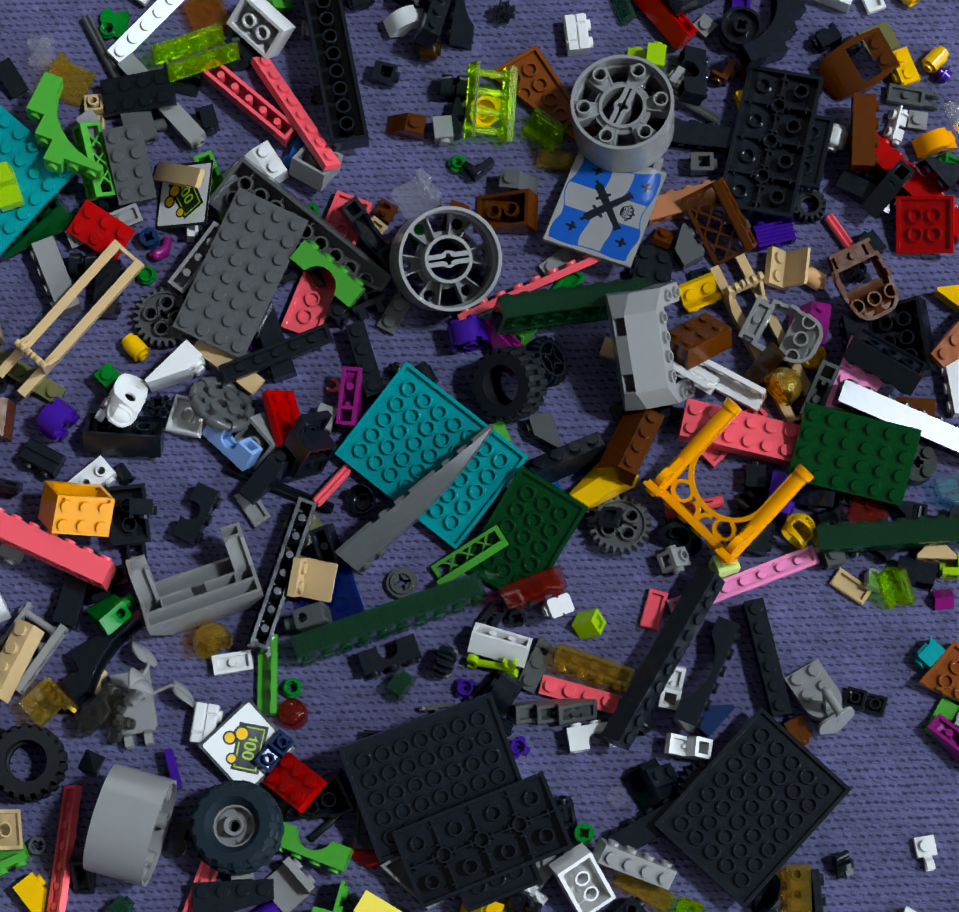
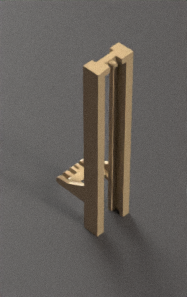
M114 239L29 335L14 342L16 349L1 364L0 377L3 379L15 364L26 355L38 366L35 372L17 390L26 399L145 267L144 264ZM117 251L120 254L124 253L132 260V264L45 361L30 349L33 344Z
M744 253L735 257L744 276V280L741 279L739 283L735 282L732 286L728 285L719 265L709 269V273L712 272L714 274L718 291L723 297L722 301L739 333L746 318L735 299L736 294L750 288L755 300L759 295L763 296V299L768 300L765 295L762 271L757 272V275H755ZM773 311L768 325L780 347L786 334ZM743 340L753 362H755L762 352ZM788 363L804 396H806L810 386L806 373L801 364ZM772 372L764 384L783 421L797 423L802 419L803 415L795 417Z

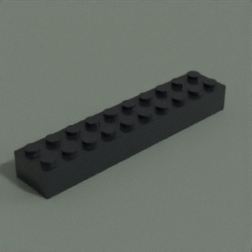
M303 0L330 147L333 152L369 146V136L343 1Z

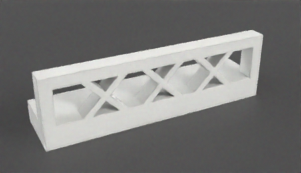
M711 360L699 364L702 368L720 377L714 391L729 397L756 413L759 411L767 397L765 388Z

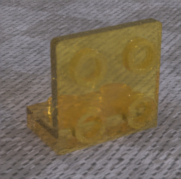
M59 52L48 72L63 78L64 88L60 99L78 107L83 102L84 96L96 78L95 73L69 62L67 55Z
M48 675L19 703L40 728L61 708L65 711L69 709L73 713L79 709L78 705L61 686Z

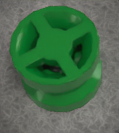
M587 823L579 824L574 831L575 840L583 844H588L592 841L594 837L593 827Z

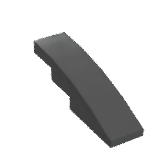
M549 699L514 703V722L516 725L536 722L538 725L558 722L559 725L598 719L596 699Z

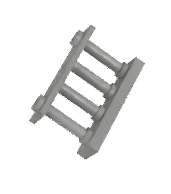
M29 601L26 605L23 604L17 612V618L0 640L1 653L18 618L23 621L28 618L50 633L49 636L51 637L47 643L39 642L36 648L39 654L35 659L32 658L26 672L15 689L22 696L69 632L68 628L61 623L58 627H54L33 613L34 606Z

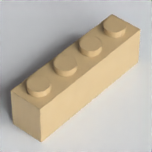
M19 618L0 653V700L7 704L45 633L35 625Z

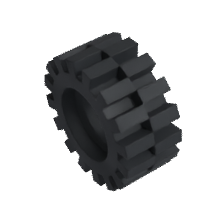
M806 188L802 191L800 189L794 214L795 219H799L800 223H816L823 216L826 209V199H823V194H819L820 191L815 192L812 189L808 190ZM804 200H811L815 203L816 208L812 212H806L802 209L801 203Z

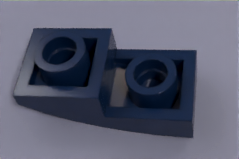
M279 729L252 763L268 775L279 760L284 757L294 741Z

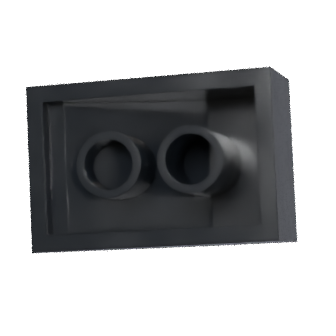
M145 483L105 487L115 499L110 525L112 546L151 542L149 519H137V515H133V519H129V498L147 499Z

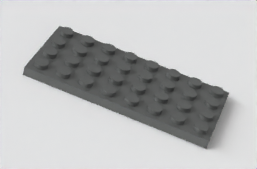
M238 188L172 327L236 358L246 355L291 260L290 257L294 253L309 220Z

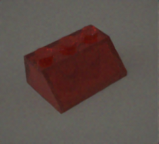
M559 564L507 583L498 588L510 609L516 607V610L527 607V602L534 600L535 603L546 600L545 596L552 594L553 597L563 594V589L567 588L568 585Z

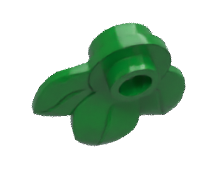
M107 7L100 15L102 24L99 26V32L102 38H120L131 27L128 25L130 19L129 11H121L114 14ZM108 28L112 29L110 33H106L105 30Z

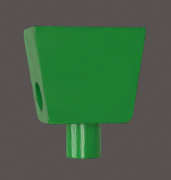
M130 593L121 599L112 594L110 598L99 601L88 608L86 612L95 626L109 636L132 616L128 607L136 601Z

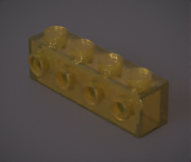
M560 643L552 665L559 672L567 673L569 671L575 673L574 676L579 679L585 680L587 677L592 679L593 683L604 686L607 684L612 686L613 690L622 693L628 689L635 669Z
M786 864L784 869H781V881H785V889L781 891V897L783 902H785V910H782V912H812L811 864Z

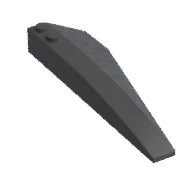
M242 156L209 198V204L225 216L238 188L246 190L309 220L296 249L303 240H313L320 246L318 250L323 254L325 252L329 253L335 259L333 261L338 266L342 264L350 271L348 274L353 279L356 276L365 285L380 292L392 278V275L246 156Z
M489 424L469 441L471 443L469 446L466 444L454 454L455 458L452 459L451 457L443 461L439 471L432 470L407 491L408 496L402 495L392 504V509L388 508L380 512L376 522L369 521L340 546L335 553L356 571H367L373 565L371 562L375 558L380 559L388 552L386 549L411 528L451 487L494 431V426Z

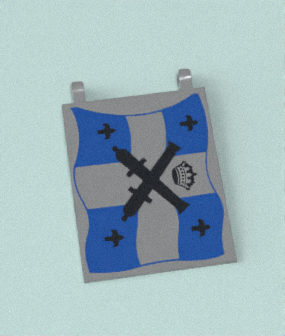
M579 150L543 241L630 269L667 176L666 172L661 171L664 159L660 158L657 160L653 168L646 167L635 172L618 173L607 171L594 165Z

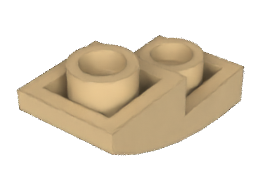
M102 94L84 95V111L91 108L100 120L103 130H106Z

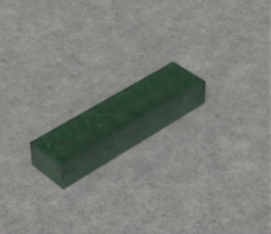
M633 277L629 280L616 279L606 283L595 282L591 285L578 284L567 288L561 286L552 290L540 289L536 292L523 291L513 295L509 293L498 296L491 314L496 335L608 320L604 294L646 288L649 286L647 277Z

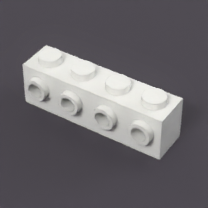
M100 455L68 482L99 484L103 487H110L116 482L118 476Z

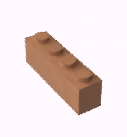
M705 180L696 186L686 185L681 190L674 191L672 189L659 195L648 226L689 216L681 198L714 181ZM713 188L706 190L704 198L714 201L716 194ZM692 197L687 200L690 207L698 208L699 199ZM703 201L700 210H711L713 204Z

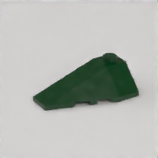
M58 195L49 202L3 253L6 259L32 247L31 243L58 235L69 227L74 216Z

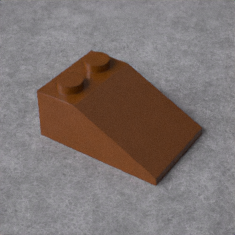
M529 188L477 196V214L489 223L496 234L537 232L538 196Z

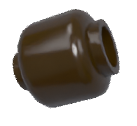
M436 40L431 49L419 43L414 44V55H418V59L422 62L436 61L438 56H441V42Z

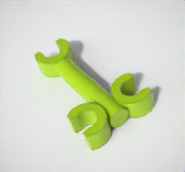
M468 654L467 668L476 669L479 666L495 670L502 669L516 679L518 677L519 671L516 669L517 658H514V661L511 662L507 660V656H504L501 663L480 659L475 654Z

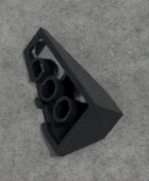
M341 767L321 776L328 784L302 814L282 798L275 799L282 811L283 822L308 818L319 819L321 817L337 818L354 811L356 808L351 784L343 768Z

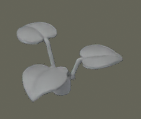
M132 641L131 648L134 654L141 661L145 662V668L142 673L135 668L129 670V690L125 693L127 700L133 705H137L143 698L148 699L154 694L171 688L177 697L195 709V700L186 686L176 680L153 690V687L144 678V675L150 665L153 667L157 666L156 658L145 646Z

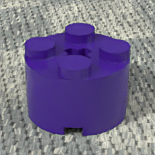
M471 314L466 319L460 321L457 319L449 321L447 331L452 352L459 353L458 350H464V353L484 348V343L489 344L484 324L485 320L478 318L477 314Z
M55 397L53 399L55 402L52 405L48 403L42 409L36 419L38 425H34V428L53 442L58 439L63 441L69 434L67 431L69 427L75 425L80 418L77 410L61 398Z

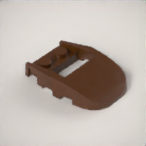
M877 27L845 40L826 54L819 63L818 75L824 77V87L832 97L844 100L852 98L853 93L869 91L888 77L892 71L899 68L900 64L880 28ZM861 40L865 41L882 71L866 82L861 78L846 49Z
M869 237L827 257L835 288L851 313L862 320H875L890 313L896 307L899 299L896 284L893 283L891 277L892 272L889 266H886L882 260V255L879 251H874L869 241L871 239ZM870 258L879 277L846 292L838 273Z

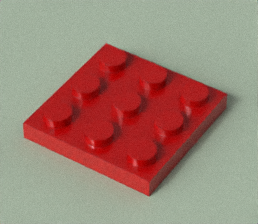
M955 195L896 196V254L954 253Z

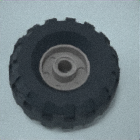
M227 780L224 783L215 784L210 787L208 792L200 796L196 801L197 804L194 810L191 811L189 818V838L196 854L212 869L228 875L240 876L258 871L259 868L266 866L272 861L275 853L279 851L285 828L283 814L276 800L262 787L245 780Z

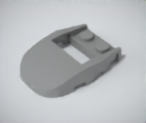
M759 295L738 336L760 352H763L766 346L759 344L758 341L774 309L794 318L779 347L786 355L782 361L791 364H803L809 361L817 352L823 338V329L820 322L793 304L788 305L775 299L773 301L765 300L763 296Z

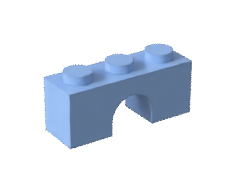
M207 424L202 431V435L241 471L254 466L263 451V448L251 437L237 442L233 437V433H229L228 430H216Z

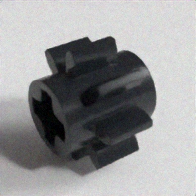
M499 0L498 6H493V18H497L499 24L501 22L509 24L511 18L515 19V6H511L509 0L507 2Z
M861 262L844 270L843 275L850 283H861L866 278L864 274L867 268Z
M158 392L157 396L150 397L151 402L147 407L152 409L151 414L153 416L158 413L163 418L164 414H170L169 407L173 406V404L168 401L169 397L166 394L162 397Z

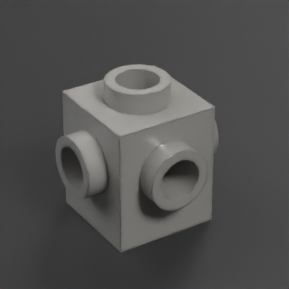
M676 545L666 547L665 551L656 555L662 573L673 572L676 575L684 572V568L691 565L685 546L676 547Z

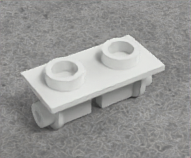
M903 105L895 107L889 112L888 125L883 133V136L889 142L891 141L893 146H899L902 143L904 130L899 129V126L905 128L909 117L908 111L902 109Z

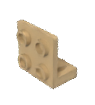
M774 246L767 247L764 284L778 290L807 284L811 248L804 247L784 251Z
M303 556L294 557L287 596L331 602L338 564Z

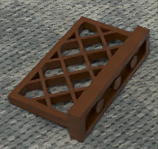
M723 177L681 198L715 266L746 251L748 252L758 245ZM713 188L716 194L714 201L704 198L706 190ZM692 197L699 199L698 208L690 207L687 200ZM703 201L713 204L710 213L700 210ZM715 205L723 208V218L713 215ZM699 214L709 217L706 226L699 224L697 220ZM711 218L721 221L719 230L709 227ZM724 222L732 225V235L722 232ZM707 231L717 233L715 243L708 241L706 237ZM720 235L730 238L728 247L718 244ZM733 239L740 241L743 249L739 251L731 249ZM716 248L726 250L724 258L717 259L715 255Z

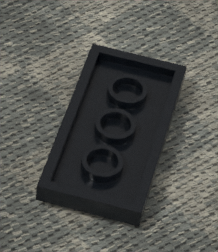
M170 67L100 80L105 118L119 117L122 113L151 111L177 106L173 73Z

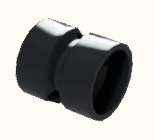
M442 74L440 98L451 99L455 96V98L460 97V100H467L468 76L458 75L455 78L452 74Z
M70 253V278H80L99 257L98 253H86L85 256L82 253Z

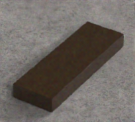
M771 342L742 377L761 386L786 355L774 342Z

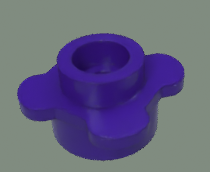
M949 65L946 68L941 67L935 73V83L939 81L944 84L952 74L949 70Z
M459 678L456 680V697H467L474 693L475 681L473 679L463 680Z
M519 736L518 739L513 741L509 740L515 759H518L520 755H527L530 752V748L527 747L526 739L523 736Z

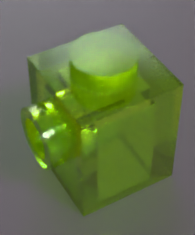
M680 896L675 912H706V910H703L704 904Z

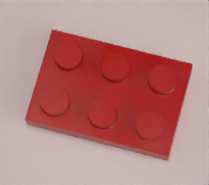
M86 199L66 232L102 254L114 239L125 248L135 230ZM117 251L111 259H117L120 253Z
M266 390L261 395L276 448H287L284 441L288 436V432L295 424L296 418L300 415L294 392Z
M287 752L262 781L265 786L301 814L328 784L321 776L290 752Z

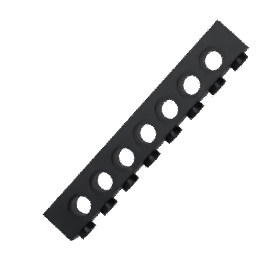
M299 496L293 503L263 592L264 597L260 601L245 645L247 648L261 653H265L269 649L287 595L293 558L300 556L317 505L316 502Z

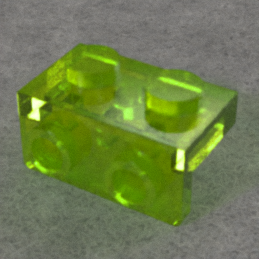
M537 107L533 110L528 125L521 132L543 148L552 152L561 145L568 127Z
M886 566L876 576L887 610H891L896 604L913 606L917 602L906 568Z

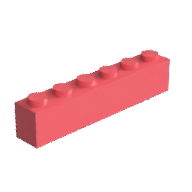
M214 56L200 69L204 80L286 148L293 138L298 136L297 131L285 115Z

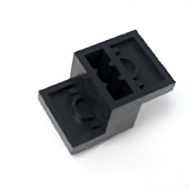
M328 410L299 415L292 429L288 432L284 444L297 459L294 461L289 472L293 479L321 474L335 451L336 443L324 430L332 417Z

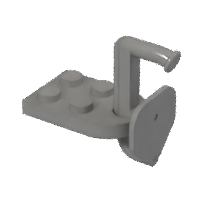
M818 659L784 678L786 685L804 712L810 718L822 721L818 725V732L821 735L839 732L854 716V709L851 706L842 708L841 693Z

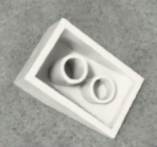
M268 140L244 155L278 183L289 178L288 170ZM235 164L221 175L223 180L232 170Z
M186 339L145 379L148 389L154 392L193 379L195 376H200L206 369L204 357Z

